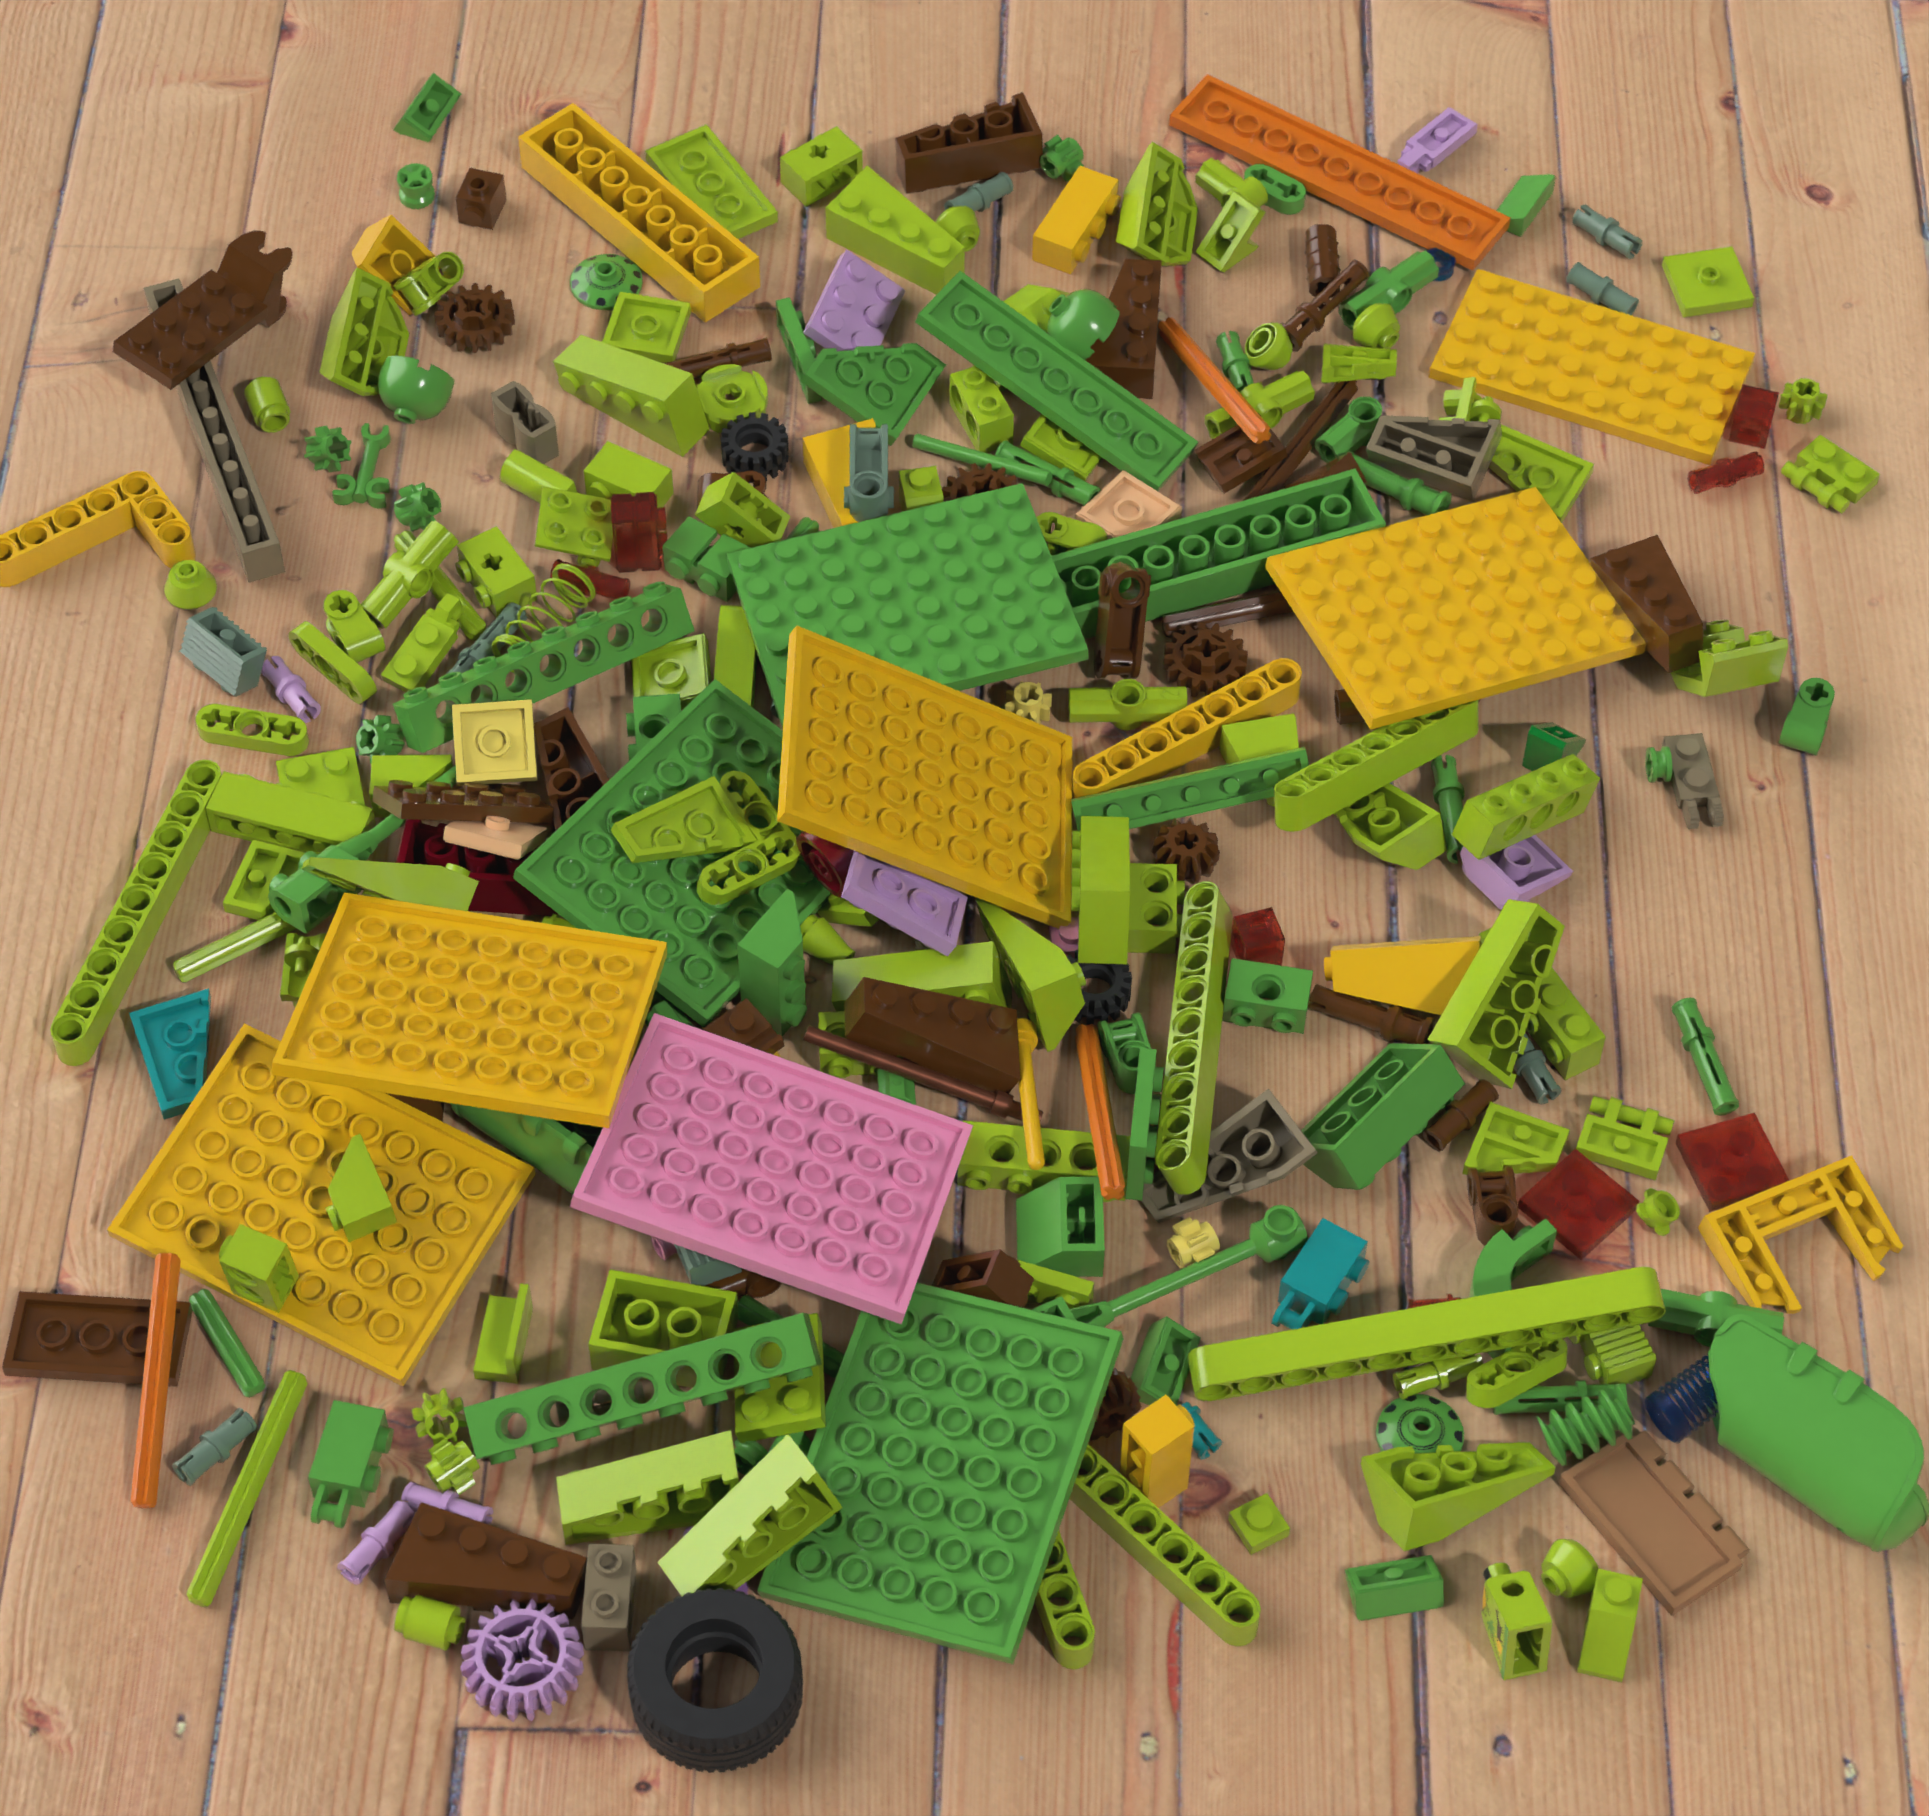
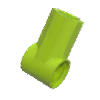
M1212 157L1206 160L1196 173L1195 183L1219 200L1222 209L1233 191L1241 193L1258 207L1263 206L1268 201L1267 191L1257 178L1249 176L1244 180L1219 160H1214Z

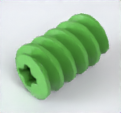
M1615 1384V1399H1612L1606 1391L1600 1390L1598 1392L1599 1405L1597 1406L1589 1397H1582L1581 1412L1570 1402L1565 1405L1566 1418H1562L1554 1409L1549 1410L1548 1425L1536 1415L1552 1456L1562 1466L1567 1465V1450H1570L1578 1459H1582L1583 1444L1585 1443L1595 1453L1600 1452L1599 1438L1601 1437L1612 1447L1615 1446L1616 1431H1620L1628 1440L1633 1439L1632 1425L1635 1422L1619 1384Z

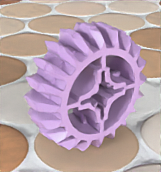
M513 1599L510 1611L503 1612L502 1608L495 1605L493 1609L494 1619L491 1620L480 1615L478 1623L481 1630L469 1629L467 1638L470 1644L463 1645L461 1650L462 1658L466 1660L461 1664L462 1676L467 1678L465 1681L467 1691L470 1694L476 1693V1703L480 1707L490 1704L491 1714L495 1717L507 1709L508 1719L512 1722L518 1717L519 1712H525L527 1719L532 1722L535 1717L534 1710L541 1708L545 1714L550 1716L552 1701L565 1705L567 1701L565 1690L576 1691L578 1680L575 1676L582 1675L584 1671L583 1661L580 1660L584 1656L583 1644L577 1642L579 1640L577 1628L575 1626L568 1627L569 1619L565 1613L555 1617L554 1607L550 1603L541 1611H538L537 1604L533 1599L527 1604L526 1609H520L518 1602ZM544 1639L551 1642L559 1652L556 1664L548 1661V1656L542 1653ZM529 1656H530V1660H528V1661H525L524 1658H523V1657L529 1658ZM489 1657L496 1659L498 1665L503 1667V1678L500 1682L494 1679L486 1670ZM522 1658H523V1663H516V1664H515V1661H516V1660L520 1659L521 1662H522Z

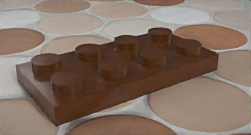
M390 780L388 786H374L373 802L400 819L485 822L487 816H500L516 823L552 824L554 808L541 801L540 795L527 793L524 786L516 784H502L501 790L488 789V785L481 783H465L463 789L451 788L450 784L438 781H429L426 787H413V783L408 781Z
M19 1291L2 1365L5 1376L143 1384L151 1300ZM177 1301L168 1386L178 1387L193 1312L190 1302Z

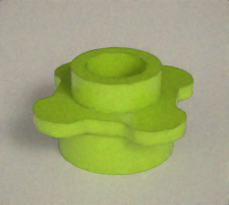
M1649 1188L1644 1192L1645 1199L1643 1203L1636 1206L1637 1214L1647 1226L1654 1228L1658 1235L1666 1236L1670 1233L1669 1225L1677 1220L1680 1215L1679 1205L1670 1193Z

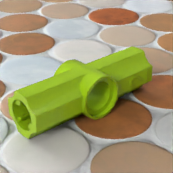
M1295 371L1267 386H1263L1260 383L1250 384L1240 393L1272 429L1280 422L1283 414L1313 400L1315 390L1312 387L1309 376L1304 371ZM1223 407L1205 415L1204 424L1211 439L1238 425Z
M431 521L405 552L397 551L388 558L383 568V579L361 604L369 618L377 626L386 629L412 597L414 599L421 598L430 590L434 582V571L459 543L455 535L439 522Z
M1123 679L1116 682L1113 687L1069 688V723L1112 722L1119 729L1133 730L1138 728L1143 722H1158L1187 706V688L1144 687L1134 679Z

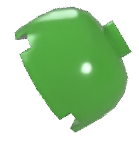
M1077 290L1067 296L1062 294L1053 301L1049 308V312L1052 314L1048 320V334L1055 338L1062 347L1076 353L1085 360L1095 352L1090 346L1098 338L1104 343L1109 337L1119 318V310L1116 309L1117 306L1112 301L1094 290Z
M389 356L381 367L378 388L380 399L389 410L394 412L393 417L403 423L414 424L416 420H428L439 415L446 408L451 398L455 383L454 379L447 372L432 364L429 371L417 367L418 359L404 356Z

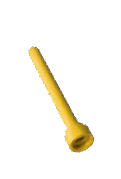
M1018 1018L1020 1081L1018 1085L1027 1161L1032 1170H1040L1045 1164L1031 1054L1038 1044L1037 1027L1029 1019Z

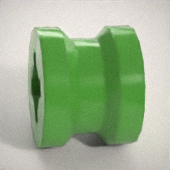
M419 163L409 164L402 167L397 173V184L400 188L399 198L401 203L407 208L422 209L429 206L435 199V191L432 185L433 176L430 168Z

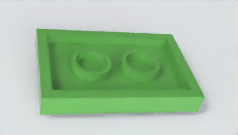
M1140 1048L1126 1186V1199L1142 1201L1144 1184H1153L1155 1159H1148L1147 1157L1155 1158L1158 1126H1150V1124L1158 1125L1161 1094L1153 1092L1162 1091L1164 1067H1155L1157 1049Z

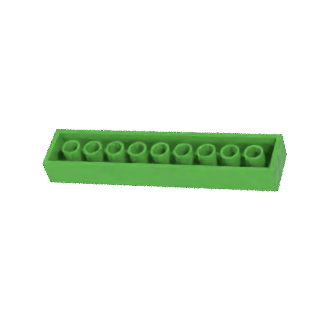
M1355 468L1052 556V559L1085 640L1096 636L1100 597L1098 594L1100 573H1103L1104 569L1113 563L1123 562L1133 568H1144L1151 575L1150 594L1146 611V621H1150L1167 614L1177 613L1273 585L1275 582L1265 568L1267 557L1386 527V522ZM1131 577L1121 581L1118 587L1119 593L1128 590L1131 585Z

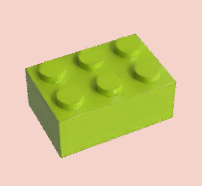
M610 1269L588 1343L592 1370L603 1369L732 1333L733 1329H736L739 1319L737 1292ZM729 1354L722 1357L718 1365V1370L722 1377ZM690 1366L682 1367L676 1376L677 1385L690 1388L695 1386L697 1381L695 1371Z

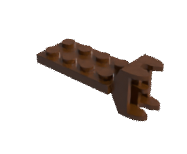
M250 231L239 236L228 245L217 273L213 270L208 271L113 342V353L172 390L260 322L269 328L284 315L287 300L284 296H281L283 272L289 268L292 262L293 252L291 248H279L269 254H264L259 250L265 245L266 232Z

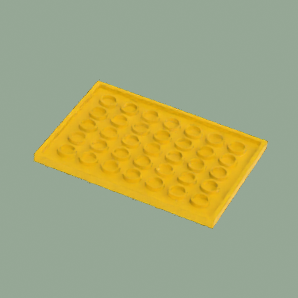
M1536 487L1269 556L1266 561V570L1370 730L1644 654L1646 642Z
M796 626L789 634L777 821L1057 929L1060 926H1068L1071 923L1072 736Z
M344 892L272 1061L273 1075L610 1128L621 1090L667 957V942Z
M244 1023L107 1231L110 1237L153 1259L159 1253L177 1254L181 1260L180 1272L404 1387L536 1174L533 1166L386 1093L273 1075L272 1061L281 1041ZM361 1134L390 1200L397 1222L348 1242L343 1228L338 1231L334 1230L325 1208L333 1205L328 1188L351 1138ZM240 1224L282 1241L289 1248L299 1278L279 1313L232 1293L219 1262V1251L224 1240L229 1235L234 1236Z

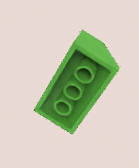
M1389 1043L1301 1130L1318 1152L1303 1165L1333 1188L1360 1190L1370 1185L1375 1179V1174L1386 1163L1397 1158L1402 1151L1401 1148L1413 1136L1423 1132L1428 1126V1121L1439 1110L1444 1109L1453 1101L1454 1095L1465 1085L1443 1047L1437 1044Z

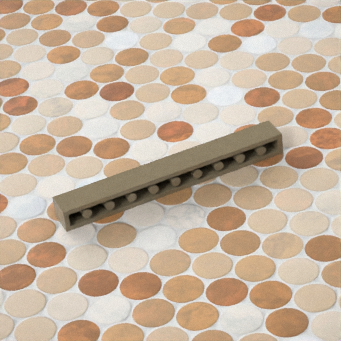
M179 278L144 287L149 314L184 290ZM209 361L178 384L176 389L248 583L285 573L279 540L212 363Z

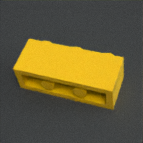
M1079 166L1033 234L1032 260L1072 274L1078 263H1083L1086 260L1090 251V245L1094 239H1100L1109 216H1115L1120 207L1121 196L1118 195V179Z
M1166 1394L1124 1422L1120 1474L1158 1508L1188 1488L1195 1426L1188 1410L1180 1404L1176 1406Z

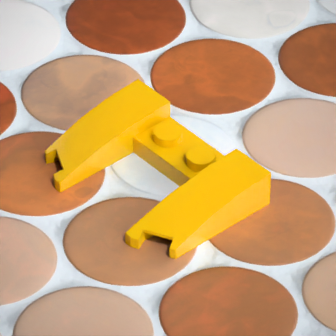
M1852 1155L1704 1216L1698 1226V1230L1713 1256L1749 1306L1762 1308V1305L1785 1306L1786 1314L1799 1313L1802 1307L1765 1240L1826 1215L1845 1245L1872 1281L1879 1279L1886 1270L1879 1263L1887 1252L1891 1250L1899 1253L1904 1247Z

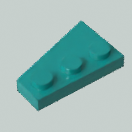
M209 988L129 1013L164 1120L184 1114L206 1082L211 1012Z

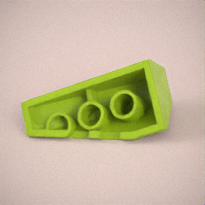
M1390 783L1334 813L1354 844L1380 860L1418 870L1447 851L1440 813Z
M310 857L304 861L301 868L342 889L355 891L357 886L363 889L362 895L462 911H468L479 882L469 877V870L451 863H447L445 868L439 865Z
M979 898L975 899L983 929L989 941L994 942L1004 967L1006 966L1017 997L1023 998L1029 1011L1027 1013L1028 1019L1035 1023L1037 1035L1047 1052L1056 1049L1085 1004L1081 987L1086 985V980L1078 962L1071 964L1061 948L997 905Z
M1530 1442L1479 1444L1477 1451L1463 1452L1454 1451L1452 1445H1437L1436 1453H1415L1412 1446L1396 1447L1364 1456L1361 1459V1468L1378 1524L1404 1551L1441 1541L1554 1475L1556 1469Z

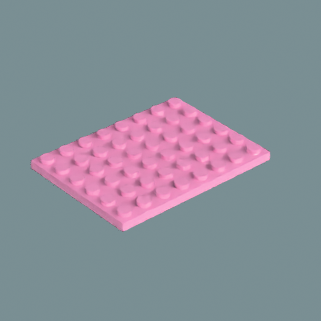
M654 1013L626 1075L610 1128L603 1127L574 1191L570 1207L902 1325L973 1125Z

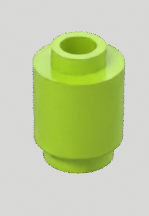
M264 376L253 379L245 388L244 396L256 425L268 433L281 431L289 424L291 411L278 380Z
M416 1595L414 1598L405 1596L402 1599L394 1623V1630L403 1633L404 1639L445 1651L449 1649L452 1643H459L465 1628V1618L460 1616L459 1606L421 1595Z

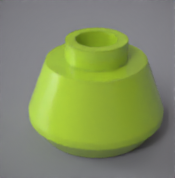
M953 206L945 210L937 218L936 223L965 246V252L970 251L976 246L980 236V229L976 214L970 207Z
M1376 303L1366 308L1353 325L1354 341L1365 347L1385 349L1393 347L1400 336V324L1393 307L1386 303Z
M1272 322L1258 326L1246 341L1245 354L1249 359V364L1253 367L1274 371L1286 366L1291 359L1292 343L1285 328L1280 323Z
M184 560L175 564L171 568L164 586L167 600L172 605L186 610L203 607L213 599L217 591L215 577L204 565L194 560Z
M1557 1539L1552 1544L1541 1564V1580L1546 1589L1553 1595L1571 1598L1592 1592L1598 1566L1587 1549L1577 1541Z

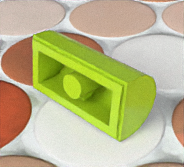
M514 449L506 458L501 468L500 480L502 483L538 503L541 500L543 486L577 493L573 480L519 450Z

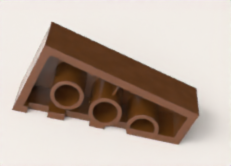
M1023 92L1013 95L1012 102L1000 106L996 101L985 105L984 112L969 117L966 113L955 116L953 121L944 127L933 124L895 138L897 174L906 194L923 192L928 189L949 185L955 186L981 179H991L1001 172H1005L1008 175L1042 168L1040 157L1043 155V134Z
M1125 259L1108 298L1117 306L1116 309L1119 310L1120 314L1104 343L1098 338L1090 346L1095 352L1085 361L1137 398L1153 399L1162 261Z
M1658 535L1617 549H1611L1606 553L1590 558V565L1646 642L1645 650L1668 673L1700 662L1698 651L1703 650V622Z
M863 977L844 1003L845 1038L895 1057L897 1055L911 1060L914 1064L993 1093L1000 1090L1009 1094L1020 1081L1017 1009Z

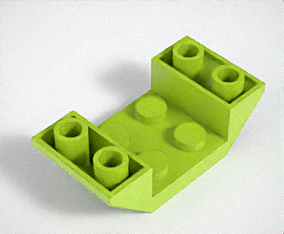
M1729 620L1711 621L1706 623V629L1703 630V650L1698 651L1700 662L1670 674L1677 689L1703 697L1778 682L1788 650V640L1774 636L1772 631H1759L1749 634V640L1745 641L1743 627L1731 625Z

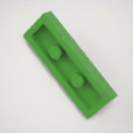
M790 297L776 300L777 327L807 403L822 401V396L800 381L815 360L814 358H816L813 340L806 337L803 333L805 330L803 314L801 310L795 311Z

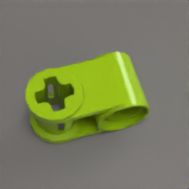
M443 252L422 262L417 268L399 279L393 287L396 291L401 290L413 307L412 313L414 316H417L434 305L446 291L461 280L464 266L461 259L455 253ZM438 266L441 268L443 276L440 274Z
M1045 512L1037 516L1045 541L1048 542L1051 556L1107 540V533L1097 524L1072 519L1056 512ZM1052 523H1055V530L1051 533Z
M337 590L327 595L323 604L325 614L328 617L326 628L340 649L357 663L386 650L385 642L377 625L369 618L352 592Z

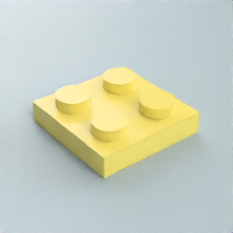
M532 699L452 705L456 781L458 786H464L465 783L494 784L538 780Z

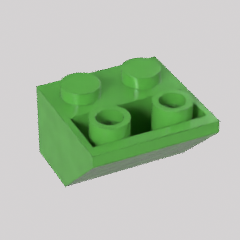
M1058 1177L1016 1199L1017 1260L1075 1277H1103L1105 1255L1104 1213L1099 1177Z

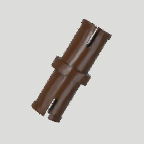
M1481 1079L1460 1100L1451 1101L1446 1106V1113L1428 1129L1423 1131L1426 1142L1434 1150L1443 1151L1463 1130L1469 1131L1476 1124V1118L1489 1106L1490 1102H1495L1499 1099L1495 1087L1487 1080Z

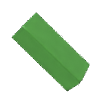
M432 73L393 130L399 134L429 142L461 96V93L435 73Z
M1555 175L1521 176L1496 210L1511 217L1508 232L1520 237L1523 235L1553 194Z
M1167 1316L1150 1325L1131 1375V1379L1138 1388L1137 1392L1141 1397L1139 1402L1151 1405L1166 1394L1177 1406L1190 1370L1188 1353L1198 1347L1201 1337Z
M1432 1555L1345 1569V1577L1354 1612L1360 1621L1436 1609L1444 1605L1443 1578Z

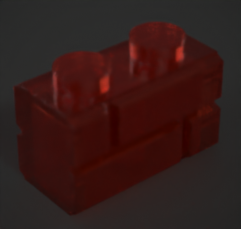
M654 492L636 493L635 496H632L631 493L613 494L610 499L616 570L619 573L637 572L638 569L642 571L660 570L662 567L661 555H663V545L668 540L667 531L660 532V530H667L665 507L657 506V495Z

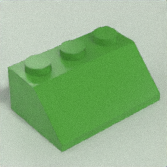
M789 889L784 891L737 944L741 1002L747 998L772 1025V1029L781 1036L791 1026H798L807 1012L803 939L794 892Z

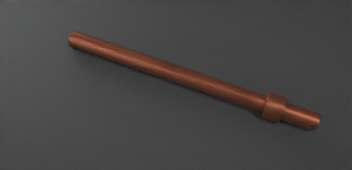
M807 1026L803 1041L990 1109L989 1113L1006 1119L1008 1115L1023 1121L1021 1102L1013 1100L1014 1095L1000 1090L993 1093L814 1026ZM1038 1109L1039 1119L1041 1121L1043 1111Z

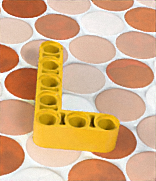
M133 471L0 535V587L15 586L134 527H137L161 561L168 568H172L178 562L195 560L196 558L191 529L154 478L147 472Z

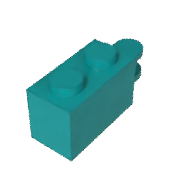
M1322 1218L1280 1282L1278 1303L1280 1305L1272 1318L1271 1324L1276 1327L1282 1324L1292 1330L1308 1327L1311 1321L1319 1325L1324 1324L1331 1313L1338 1315L1348 1298L1349 1292L1346 1291L1352 1281L1359 1283L1369 1266V1260L1365 1259L1368 1241Z

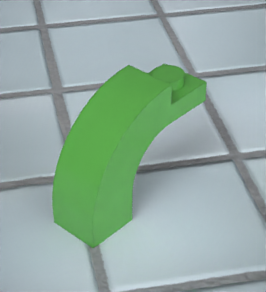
M1544 1219L1534 1227L1528 1225L1522 1228L1514 1236L1513 1240L1503 1229L1495 1234L1483 1248L1477 1260L1469 1298L1512 1290L1511 1283L1518 1275L1552 1252L1557 1233L1555 1227L1547 1219ZM1514 1347L1489 1351L1487 1353L1494 1359Z

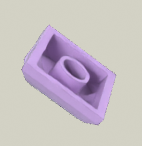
M1536 835L1481 860H1478L1464 846L1460 852L1463 862L1462 869L1466 877L1500 910L1503 909L1508 899L1529 902L1531 898L1569 878L1573 872Z

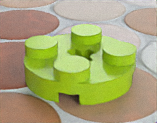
M720 365L706 371L701 376L702 382L696 386L709 428L714 432L721 433L723 428L727 429V423L730 420L737 423V416L743 414L745 419H749V413L755 412L756 418H760L762 413L766 414L768 405L767 384L764 378L754 370H752L751 374L742 371L740 365ZM732 394L733 397L739 398L735 400H726L725 395Z

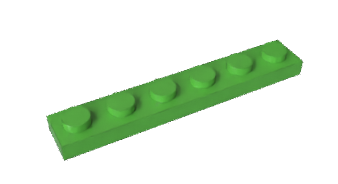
M1301 747L1071 799L1077 830L1080 831L1081 816L1129 817V829L1172 820L1174 817L1177 819L1274 797L1275 784L1309 766L1306 748Z

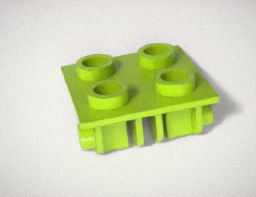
M543 486L534 547L578 555L577 562L580 568L585 572L594 571L599 566L601 560L610 562L617 501Z

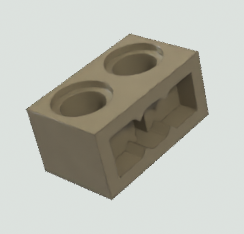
M588 1544L581 1624L585 1650L630 1651L637 1573L634 1545Z

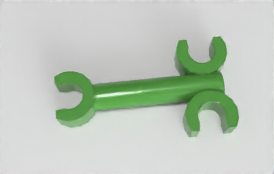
M365 423L361 429L365 449L357 480L355 481L348 474L337 475L338 488L346 490H333V500L338 505H348L354 501L357 503H365L367 501L371 507L382 509L386 508L387 505L385 494L376 493H390L389 480L382 477L373 478L380 449L390 444V430L388 425H384L383 431L379 435H371L370 425Z

